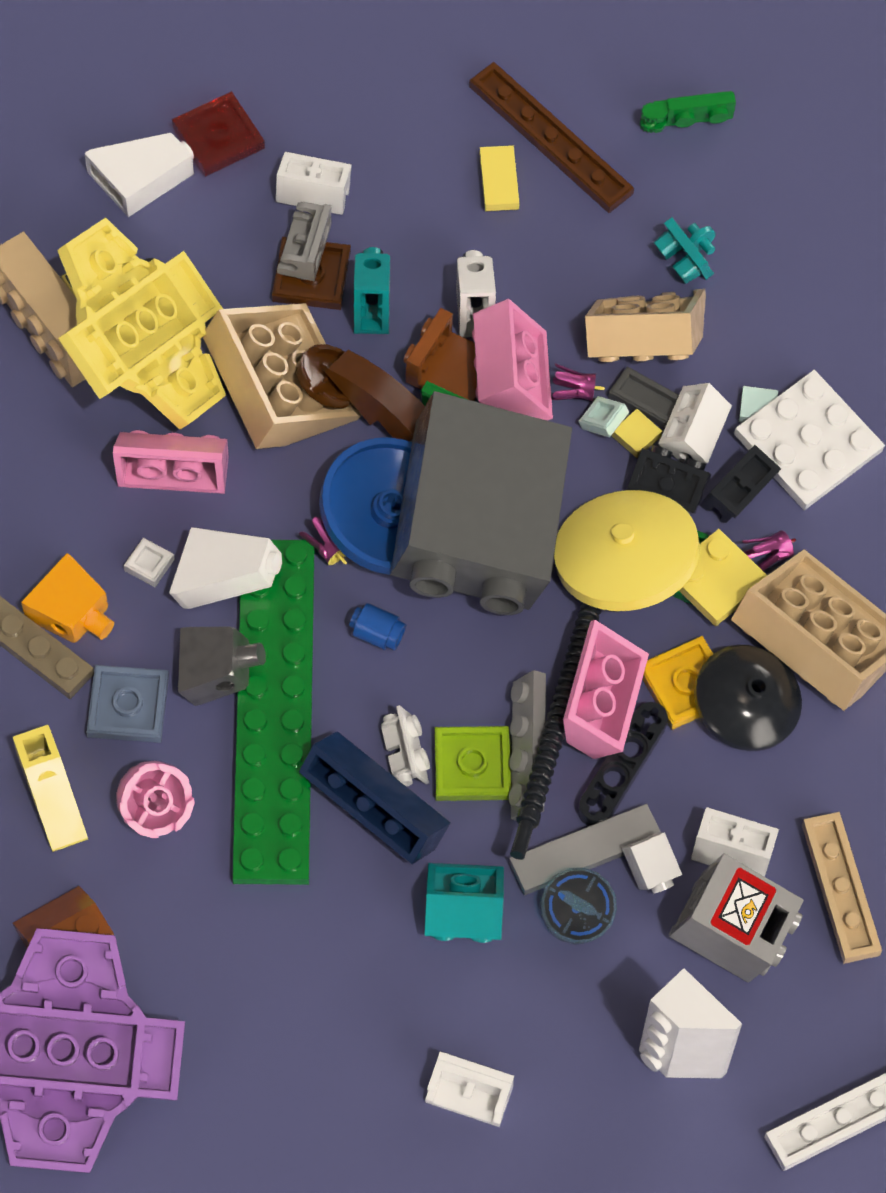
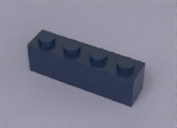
M338 731L315 743L299 770L300 774L412 865L437 848L451 823Z

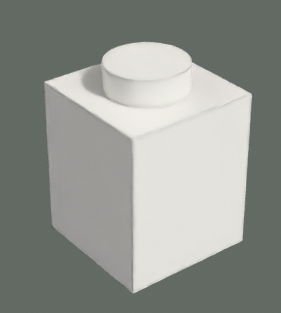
M665 832L655 833L622 848L639 890L651 889L653 894L664 891L674 886L672 879L682 875Z

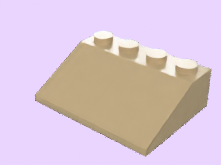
M306 303L219 309L206 328V335L203 339L256 449L287 446L359 420L361 414L353 404L346 408H331L322 405L311 398L299 383L296 369L297 363L304 352L314 345L326 344Z
M805 549L749 588L731 619L747 635L753 637L795 671L801 679L810 683L826 696L831 703L837 705L843 711L860 699L886 672V614Z

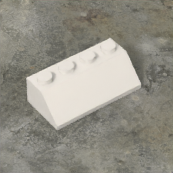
M682 969L650 1000L639 1047L640 1057L648 1068L654 1072L659 1070L665 1077L722 1078L727 1073L742 1023L689 972Z

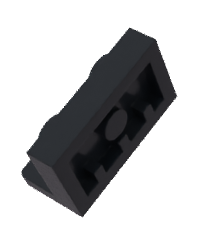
M655 445L652 446L651 451L642 448L627 489L661 494L676 501L686 511L695 514L707 481L710 480L712 475L704 471L706 464L686 457L684 463L671 459L673 452Z

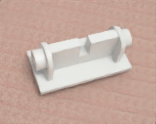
M400 705L396 706L398 716L397 714H388L383 717V723L381 724L386 750L392 751L400 748V752L388 756L392 775L406 787L412 785V779L416 777L423 783L429 784L426 770L430 769V763L419 741V736L422 735L420 722L415 715H411Z

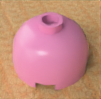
M156 760L141 762L130 768L120 780L116 792L117 808L124 822L138 834L150 838H159L158 836L166 835L173 830L175 832L180 830L190 818L194 806V798L192 797L188 777L175 766Z

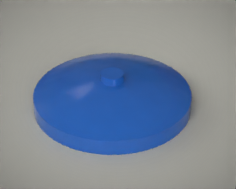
M373 438L359 442L343 451L329 468L322 483L319 498L323 525L336 547L358 565L371 571L389 575L412 442L403 439Z

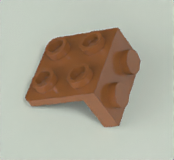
M440 308L433 319L429 317L421 330V339L417 345L411 344L404 356L403 363L406 364V383L422 390L426 381H429L463 398L475 401L477 398L475 391L478 387L477 372L474 367V359L476 358L475 343L453 333V313Z

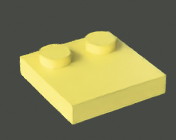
M720 529L716 530L699 544L700 555L696 569L687 583L679 590L715 627L737 610L749 588L767 576Z

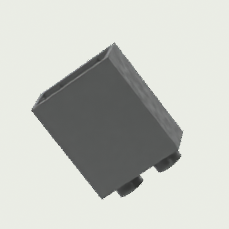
M434 391L415 423L390 575L410 580L411 589L427 597H447L455 591L481 598V606L495 614L515 615L521 613L523 609L529 610L551 580L572 427Z

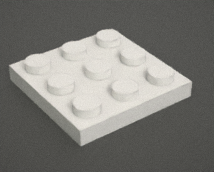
M815 369L736 427L734 435L748 450L756 445L781 468L774 476V479L804 511L880 454L885 447L883 442Z

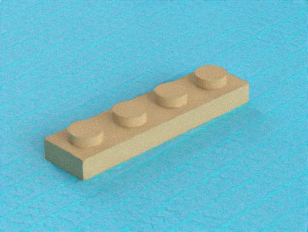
M840 812L803 819L802 828L843 964L880 956L882 948Z

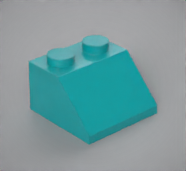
M428 863L425 936H433V938L441 941H449L454 938H471L473 941L480 943L501 940L504 867Z

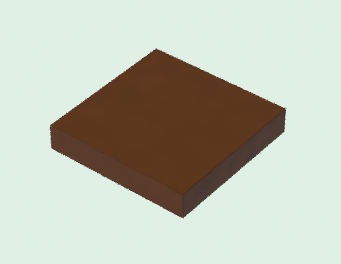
M282 237L278 264L280 263L287 237ZM326 242L315 281L277 274L276 269L272 302L286 304L306 303L307 306L341 310L351 245Z

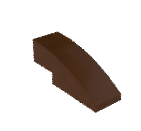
M350 350L345 351L325 370V373L370 425L378 420L392 438L406 441L413 439L415 423L425 406L400 382L369 360Z

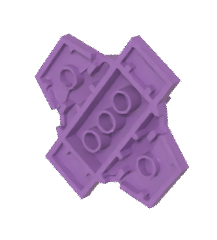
M37 928L11 986L0 993V1119L10 1166L90 1173L115 1117L127 1109L138 1097L177 1101L185 1021L145 1017L140 1007L128 996L114 935Z

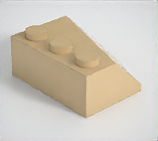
M705 289L693 290V297L680 298L675 292H666L653 297L652 301H645V297L639 295L597 300L585 315L588 357H598L600 362L617 361L619 357L633 356L635 361H648L654 359V356L667 355L669 360L689 358V355H693L703 338Z

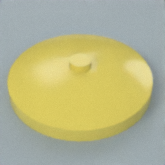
M642 490L613 492L590 500L566 519L557 534L554 561L561 583L571 595L581 602L609 611L638 610L658 604L671 597L691 578L700 555L698 532L690 514L680 504L666 496Z

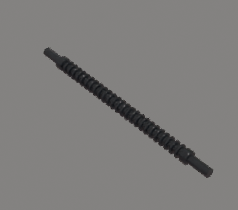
M583 602L580 604L581 610L578 612V618L575 621L576 626L573 628V635L570 637L571 643L568 645V652L565 654L566 660L563 662V669L560 671L561 677L557 681L556 694L552 697L553 703L550 705L551 711L547 714L548 720L545 722V729L542 731L543 737L539 740L538 755L534 757L535 763L531 767L530 781L526 784L527 790L523 794L525 799L521 801V808L517 813L516 822L519 825L510 855L518 860L525 858L532 831L539 826L540 813L544 808L543 803L546 802L545 795L549 792L548 786L551 784L550 777L554 775L553 768L557 765L558 751L562 748L561 742L564 740L563 718L589 624L593 620L599 621V615L602 612V609L592 607Z

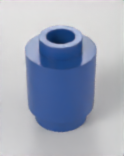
M366 603L364 608H356L349 627L354 628V637L383 650L390 648L395 651L402 640L407 624L399 621V616Z

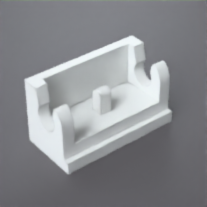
M284 152L277 173L276 202L297 206L298 202H309L323 206L327 204L331 205V213L343 215L345 197L349 194L352 164Z
M710 383L683 386L658 444L662 448L673 452L672 455L683 463L686 457L689 458L687 455L689 454L694 460L707 464L732 405Z
M706 807L691 860L711 865L725 853L765 877L779 829Z
M440 1051L427 1088L428 1093L425 1102L500 1127L513 1089L514 1076Z

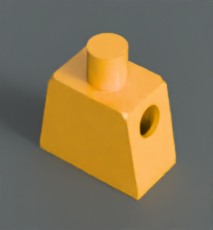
M68 553L21 602L24 615L40 627L72 643L78 642L88 630L102 640L110 634L114 627V621L103 614L108 608L105 591Z

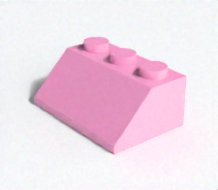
M510 299L473 313L474 329L472 330V337L475 342L476 353L474 367L477 372L478 386L475 392L478 402L547 421L553 419L546 330Z
M140 430L131 431L130 433H119L113 446L118 487L225 494L229 459L227 439H220L214 435L189 437L179 433L158 435Z
M596 620L590 621L563 718L566 742L592 759L623 752L649 656L647 652Z

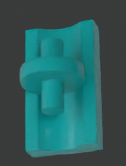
M671 217L664 223L667 231L654 242L656 247L666 260L681 249L684 251L686 256L672 267L685 284L701 274L707 280L714 272L699 251L703 249L707 255L715 251V247L711 242L714 240L716 232L710 226L700 229L696 223H693L688 227V231L692 235L688 238L673 217Z

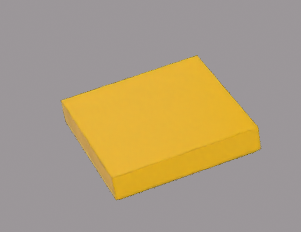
M703 635L647 660L642 680L655 702L665 708L668 715L667 723L671 730L700 718L694 699L695 681L703 664L713 655Z

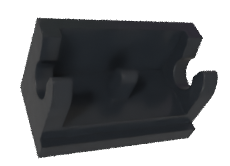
M754 445L711 490L700 506L707 512L713 508L718 509L722 514L720 522L727 523L732 517L735 519L781 468Z

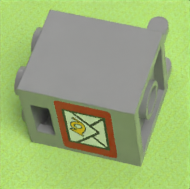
M723 853L701 873L699 879L694 883L692 893L676 924L672 926L669 937L749 983L759 974L764 976L771 965L776 967L783 958L787 947L782 945L787 933L792 935L797 929L803 916L798 911L804 900ZM769 920L770 923H769V925H768V927H767V929H766V931H765L763 937L761 938L760 935H761V933H762V931H763V929H764V927H765L767 921Z

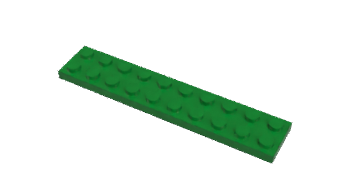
M271 540L282 553L281 569L275 575L272 586L240 595L239 632L248 639L249 644L261 643L263 645L266 661L263 665L249 667V685L246 689L238 692L233 884L309 885L311 782L300 774L299 770L311 750L315 548L306 540Z

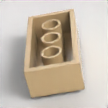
M23 231L0 245V304L6 303L12 310L10 313L16 325L20 329L26 328L31 334L30 340L39 354L46 353L55 375L59 379L64 377L71 387H74L86 379L58 338L77 325V298Z

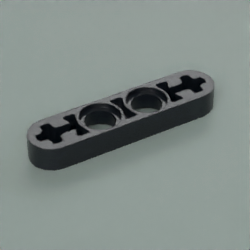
M655 702L643 703L632 716L625 743H638L642 747L643 753L636 758L628 757L623 752L608 755L584 792L578 811L579 817L585 825L592 826L612 818L667 726L668 715L665 708ZM655 715L657 721L650 725L646 736L640 733L643 729L645 718ZM610 771H617L623 775L625 782L619 787H611L605 783L604 775ZM600 794H604L606 797L603 801L602 812L598 811L595 815L590 814V806L596 805Z

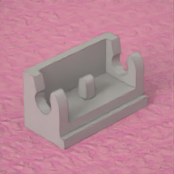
M298 202L296 209L299 211L294 212L286 244L277 267V274L315 281L332 225L331 205L324 204L323 206L309 202Z

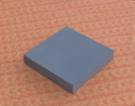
M95 665L86 731L87 738L161 743L169 670Z

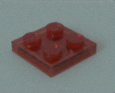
M232 91L172 119L174 130L180 139L185 141L193 151L194 160L205 177L265 149V140Z

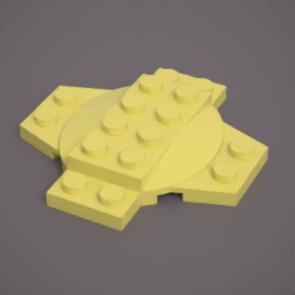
M104 218L57 250L77 298V325L58 339L99 399L112 392L118 386H121L126 390L142 394L178 429H182L226 396L210 354H202L200 349L201 338L206 335L205 322L215 316L219 309L223 308L184 251L167 263H163L155 258L150 262L139 259L136 256L138 248L107 218Z

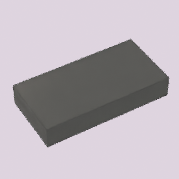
M628 366L611 388L608 396L613 401L626 404L627 409L632 412L638 409L649 420L665 429L679 397L675 392Z

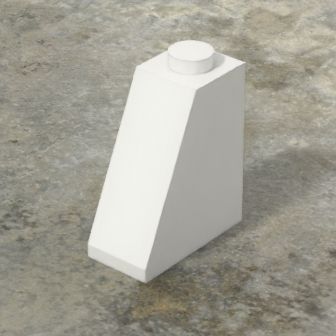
M172 133L95 148L84 153L87 173L127 217H130L194 174L193 151L185 141L180 142Z
M191 527L169 593L182 608L191 609L269 588L272 586L275 575L281 569L282 553L269 538Z

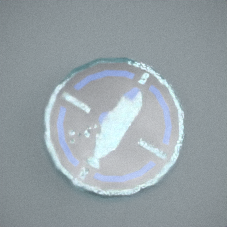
M569 868L556 874L546 885L540 900V909L547 929L559 940L573 945L589 943L602 937L613 924L617 911L616 895L609 882L598 872L586 868Z

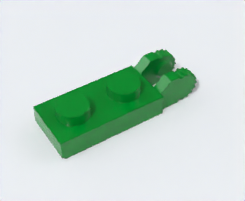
M732 91L668 98L667 100L646 103L641 110V129L647 133H659L666 126L676 125L677 127L684 128L699 122L709 121L714 124L725 122L728 119H733L736 106L735 94Z

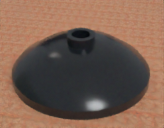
M733 645L723 648L710 656L696 677L694 699L698 714L707 729L716 738L729 746L746 751H760L772 748L784 741L792 733L799 721L802 697L798 682L790 668L768 650L752 645ZM752 684L757 685L761 689V693L755 692Z

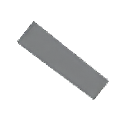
M645 804L526 852L525 858L522 860L511 857L509 864L525 896L550 886L557 877L569 871H587L625 856L622 850L623 847L655 833H661L648 805Z

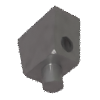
M230 626L180 628L178 692L194 706H198L246 689L249 685V667L263 665L266 661L263 645L261 643L249 644L248 639L236 628Z

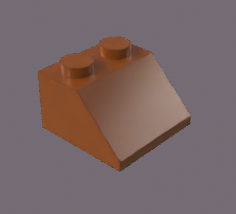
M80 886L13 922V926L26 948H28L37 928L114 935L96 903Z

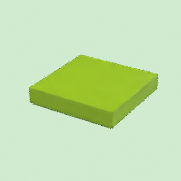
M509 726L435 727L436 801L509 800L511 790Z

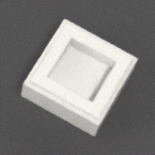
M143 538L124 564V571L156 587L175 560L174 554Z

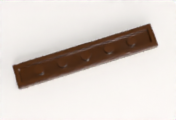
M495 62L469 80V87L605 211L611 213L634 194V187Z

